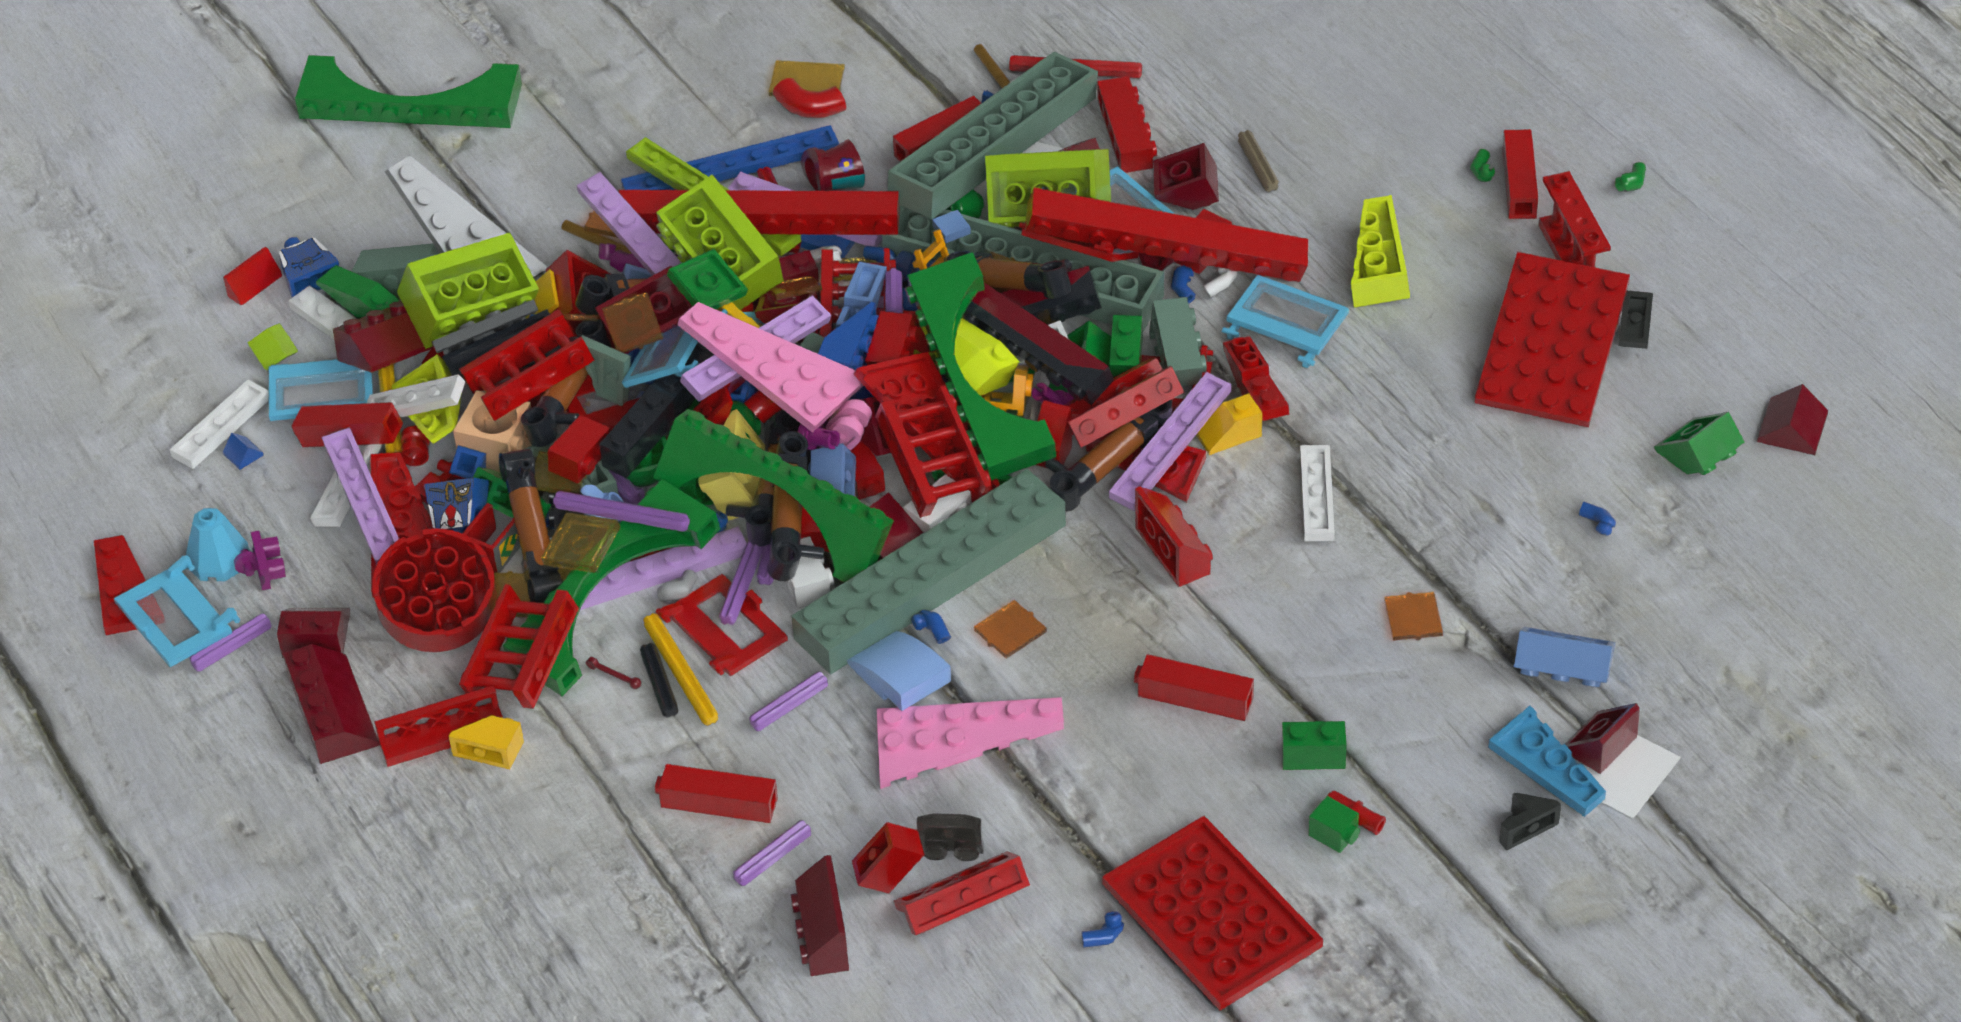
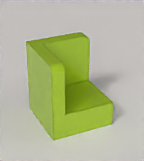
M280 323L267 328L247 342L265 370H269V366L277 365L285 358L298 352V349Z

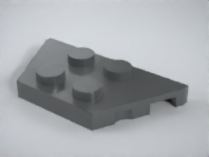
M533 299L502 313L500 310L493 311L485 316V320L478 323L474 321L467 322L461 325L458 331L432 341V344L437 353L443 351L445 355L526 319L525 316L536 313L538 307Z

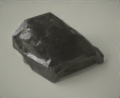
M940 813L917 817V831L925 858L934 861L942 860L947 856V851L954 852V856L961 861H974L979 857V854H984L981 818L966 814Z

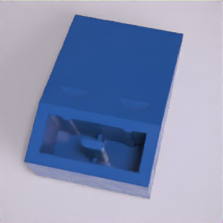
M874 302L869 303L824 338L818 354L853 370H856L858 367L867 366L865 360L879 315H876V304ZM864 386L861 387L849 400L856 399L857 394L862 393Z

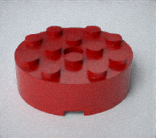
M448 529L421 530L422 533L406 539L405 537L398 539L379 559L372 581L375 605L382 626L399 643L411 649L424 652L449 651L471 642L483 632L497 599L494 571L484 549L470 537Z

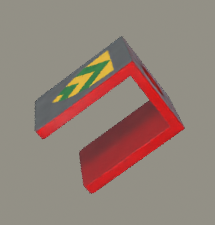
M487 503L462 534L473 539L484 549L494 574L499 575L521 546L514 518L492 545L486 543L496 530L493 506Z

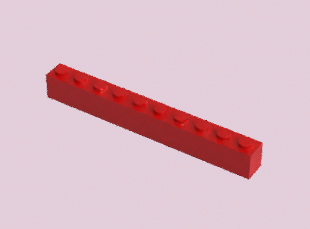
M1033 188L1027 203L1025 231L1038 235H1048L1070 241L1091 243L1093 245H1100L1102 240H1106L1114 248L1123 251L1145 253L1150 256L1172 258L1177 261L1199 263L1204 266L1226 268L1231 271H1242L1260 276L1284 279L1286 281L1300 282L1308 267V239L1040 188Z
M618 190L620 195L656 234H661L656 226L659 223L656 212L688 191ZM725 190L760 234L898 235L900 218L899 191Z

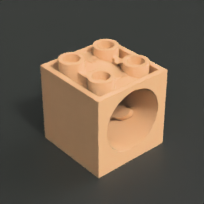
M476 390L453 430L456 449L459 445L486 453V469H492L500 473L499 454L501 452L523 450L532 446L521 422L522 414L531 408V403L526 402L494 421L481 399V396L486 393Z

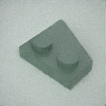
M582 335L581 337L595 360L585 366L593 380L592 384L597 396L623 406L628 401L629 387L625 388L622 381L630 369V356Z

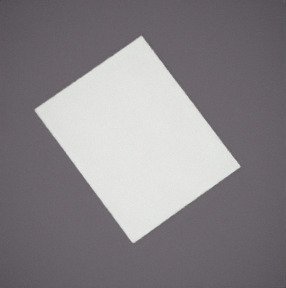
M1637 735V738L1601 774L1587 766L1585 768L1606 790V797L1602 803L1634 819L1681 757Z

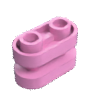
M848 400L830 416L826 429L839 432V444L843 443L851 450L860 442L864 428L872 416V411L862 400Z

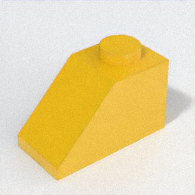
M1249 393L1223 402L1196 436L1209 455L1262 437V411Z
M489 716L454 730L449 735L453 756L509 770L524 743L521 722L511 718Z

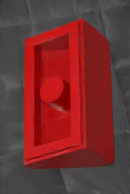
M264 247L223 276L228 297L239 305H244L281 278L282 273L269 249Z

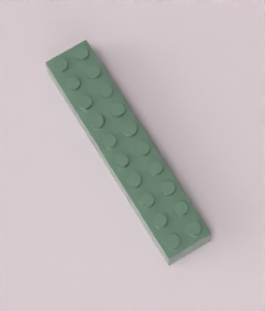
M1052 52L888 170L887 191H899V204L932 220L986 180L985 156L1023 153L1096 99L1098 71L1057 52Z
M900 205L898 235H882L883 248H890L896 256L901 251L914 253L916 249H921L923 253L936 241L933 233L935 231L933 221ZM945 209L935 218L950 213L952 211ZM964 214L961 215L969 224L971 234L945 243L949 254L958 251H970L973 254L984 252L992 253L993 259L1042 264L1068 259L1072 264L1068 272L1089 266L1095 280L1102 308L1081 316L1108 324H1113V315L1142 316L1144 332L1151 319L1153 301L1162 300L1164 297V271L1125 260L1110 262L1021 235L1022 231ZM940 251L932 259L937 260L939 257H942ZM992 287L993 289H995V290L998 291V292H1006V291L1012 290V289Z
M1030 470L1022 471L791 615L794 640L830 675L847 665V660L895 631H901L912 624L913 615L920 614L922 610H934L1065 527V501Z

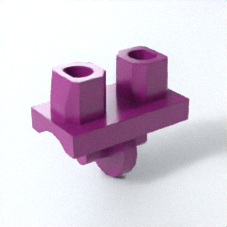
M259 530L250 532L253 543L252 552H249L248 549L241 550V553L234 559L235 569L239 573L246 574V576L254 575V572L257 570L262 590L271 589L270 580L286 577L282 557L266 559L281 556L278 538L276 536L261 539Z

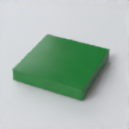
M715 249L670 268L667 273L669 279L692 306L699 302L713 309H718L746 296L748 288Z

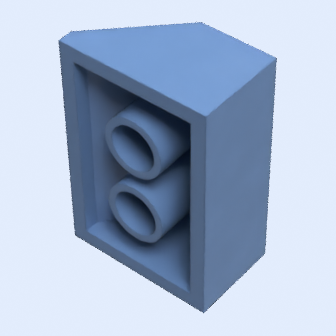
M1523 627L1519 632L1514 667L1520 668V674L1538 677L1539 672L1550 673L1553 680L1569 682L1570 677L1582 679L1583 685L1600 687L1601 682L1607 683L1616 642Z

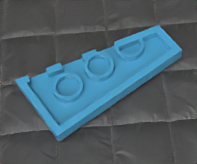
M1530 705L1489 739L1488 748L1585 817L1605 800L1606 790L1583 764H1578L1574 760L1570 749L1565 744H1560L1553 736L1554 731L1547 723L1543 724L1538 719L1537 712Z

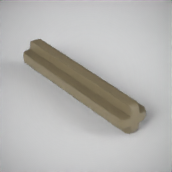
M1249 130L1241 131L1238 134V142L1263 188L1267 192L1276 191L1279 187V181L1253 133Z

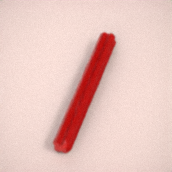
M1012 55L1009 61V68L1011 71L1026 72L1045 57ZM1072 59L1097 70L1098 76H1129V78L1138 79L1142 76V63Z

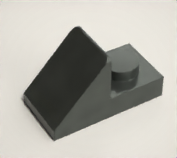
M1627 290L1622 307L1618 346L1648 349L1653 293Z
M1513 793L1511 805L1513 815L1501 822L1499 843L1507 851L1557 826L1560 820L1561 804L1558 800Z

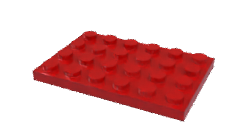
M1517 252L1476 391L1475 403L1589 428L1629 286L1630 274Z
M1205 816L1200 817L1102 876V885L1219 1011L1323 947V938Z

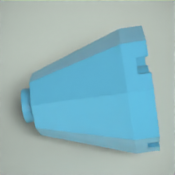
M204 508L194 514L186 555L189 556L191 563L195 567L191 572L200 581H209L208 577H216V581L225 582L239 573L235 569L234 559L241 553V550H249L248 542L217 508Z

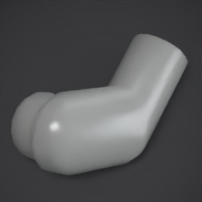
M685 570L680 580L666 582L657 589L658 598L666 602L679 601L688 596L697 581L698 575L692 570Z

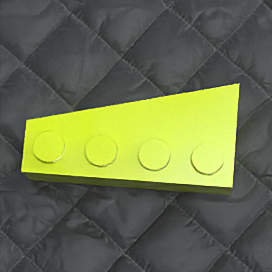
M1392 195L1364 199L1360 234L1357 240V254L1354 259V273L1351 279L1354 308L1410 298L1407 270Z

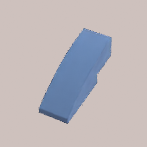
M864 262L858 263L844 295V306L836 322V328L871 302L876 304L877 310L887 271L886 266Z

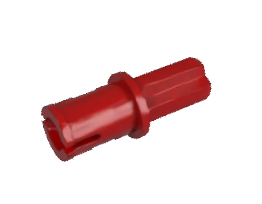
M1337 791L1328 793L1327 796L1359 813L1358 825L1375 835L1382 831L1386 823L1385 816H1381L1366 808L1360 800L1355 802Z

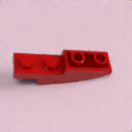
M1250 336L1237 337L1231 341L1223 342V349L1236 384L1242 396L1248 393L1251 395L1262 411V421L1289 415V404L1269 375V365Z

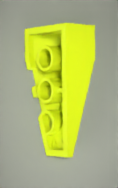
M961 319L955 340V357L964 378L980 396L1007 386L1019 364V360L1001 341L967 320ZM921 327L924 334H928L926 327Z
M437 354L394 383L392 390L451 375L443 359ZM461 397L458 405L409 415L408 417L434 444L455 429L458 423Z

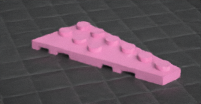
M697 302L679 318L678 326L812 433L864 386L854 376L853 373L856 370Z
M1062 697L910 706L903 711L898 707L877 708L880 789L891 786V781L904 777H906V780L916 778L919 772L931 768L940 770L983 756V751L995 747L1001 750L1010 747L1011 742L1023 738L1032 740L1064 729Z

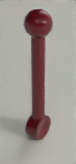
M589 657L586 661V665L590 669L595 670L597 668L629 683L632 689L641 687L642 682L637 677L630 678L600 664L594 657Z

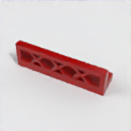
M493 685L377 720L374 723L387 767L449 749L451 748L449 735L452 731L489 716L501 718L503 716ZM490 698L491 703L475 706L478 701ZM459 709L455 714L445 715L449 710ZM430 718L425 723L415 724L419 719ZM396 726L400 727L396 732L384 734L386 729Z
M1006 851L894 900V904L897 910L905 913L912 934L918 935L1030 886L1020 856Z

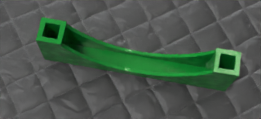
M308 55L295 101L299 119L511 128L522 81L519 64L493 63L492 67L479 77L447 91L420 96L389 95L365 88L351 80L338 68L335 56Z
M973 252L907 275L909 286L905 288L908 300L910 304L916 303L918 310L915 311V315L920 328L926 327L928 334L925 335L929 350H935L938 358L935 359L939 374H945L948 382H945L949 394H952L957 401V412L962 423H966L968 427L966 432L973 447L976 446L979 461L983 469L989 473L991 480L1055 458V442L1045 419L1033 421L1012 415L995 407L970 386L958 367L955 357V340L959 324L975 295L985 290L983 275Z
M687 409L675 418L653 476L654 479L658 481L663 479L681 490L695 478L720 472H736L762 478L785 490L810 514L820 529L830 551L835 569L834 577L846 582L878 561L894 521L887 517L883 511L868 507L861 503L857 497L842 493L835 489L831 483L818 480L809 475L805 469L793 466L783 461L779 455L757 447L753 441L731 433L726 426L707 420L700 412Z
M663 479L655 487L647 491L645 497L637 505L687 514L690 519L688 529L682 532L622 520L607 533L606 538L596 548L587 554L586 559L567 575L566 580L556 590L549 593L544 603L549 604L552 602L557 590H565L569 592L579 610L545 686L563 697L581 678L582 673L577 659L573 657V633L580 609L595 586L620 565L641 555L661 549L682 546H697L702 549L721 529L715 511ZM529 614L521 627L538 629L545 616ZM507 638L503 648L506 652L527 654L534 641ZM515 665V666L518 667L519 669L522 668V666H520V665Z

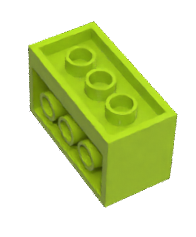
M1109 149L985 156L989 222L998 223L1009 228L1019 227L1020 222L1026 221L1027 203L1033 188L1111 202Z
M710 175L656 212L659 221L656 226L662 235L660 239L670 250H674L678 255L677 258L682 263L712 249H715L748 288L746 296L733 301L739 310L784 281L778 255L713 175Z
M509 232L407 263L397 293L426 349L433 347L432 341L458 331V328L467 322L474 321L478 323L485 320V316L493 311L500 310L502 313L533 299L535 300L539 288Z

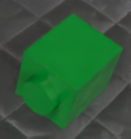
M1326 796L1309 816L1308 836L1341 853L1348 844L1352 845L1360 834V828L1358 827L1359 813Z

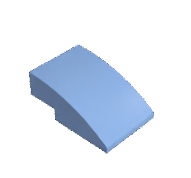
M895 631L847 660L848 665L883 700L889 698L901 711L951 682L950 665L941 656L913 636L899 631Z

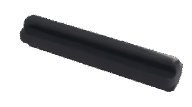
M653 643L643 644L640 647L641 657L662 715L666 718L671 715L675 716L678 714V705L656 645Z

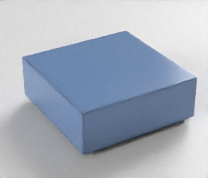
M958 210L932 219L934 229L941 230L945 243L971 234L969 224Z

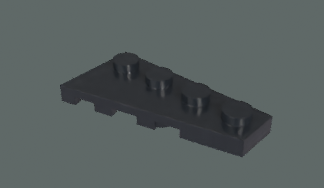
M546 309L442 356L450 375L459 374L464 379L459 370L460 368L547 317L550 313ZM558 345L544 355L548 357L561 349V347ZM533 360L532 362L528 363L522 368L531 367L534 364H536V362Z

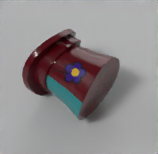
M849 139L826 151L813 147L806 149L802 154V170L815 191L862 188L865 184V172L860 155Z

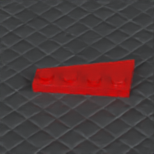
M1110 433L1087 444L1086 451L1089 452ZM1186 446L1156 483L1155 487L1187 503L1207 458L1206 450ZM1139 447L1117 467L1126 471L1143 448Z
M123 535L94 540L105 634L111 635L137 630L116 605L114 598L146 580ZM153 594L137 601L138 605L156 626L166 624Z

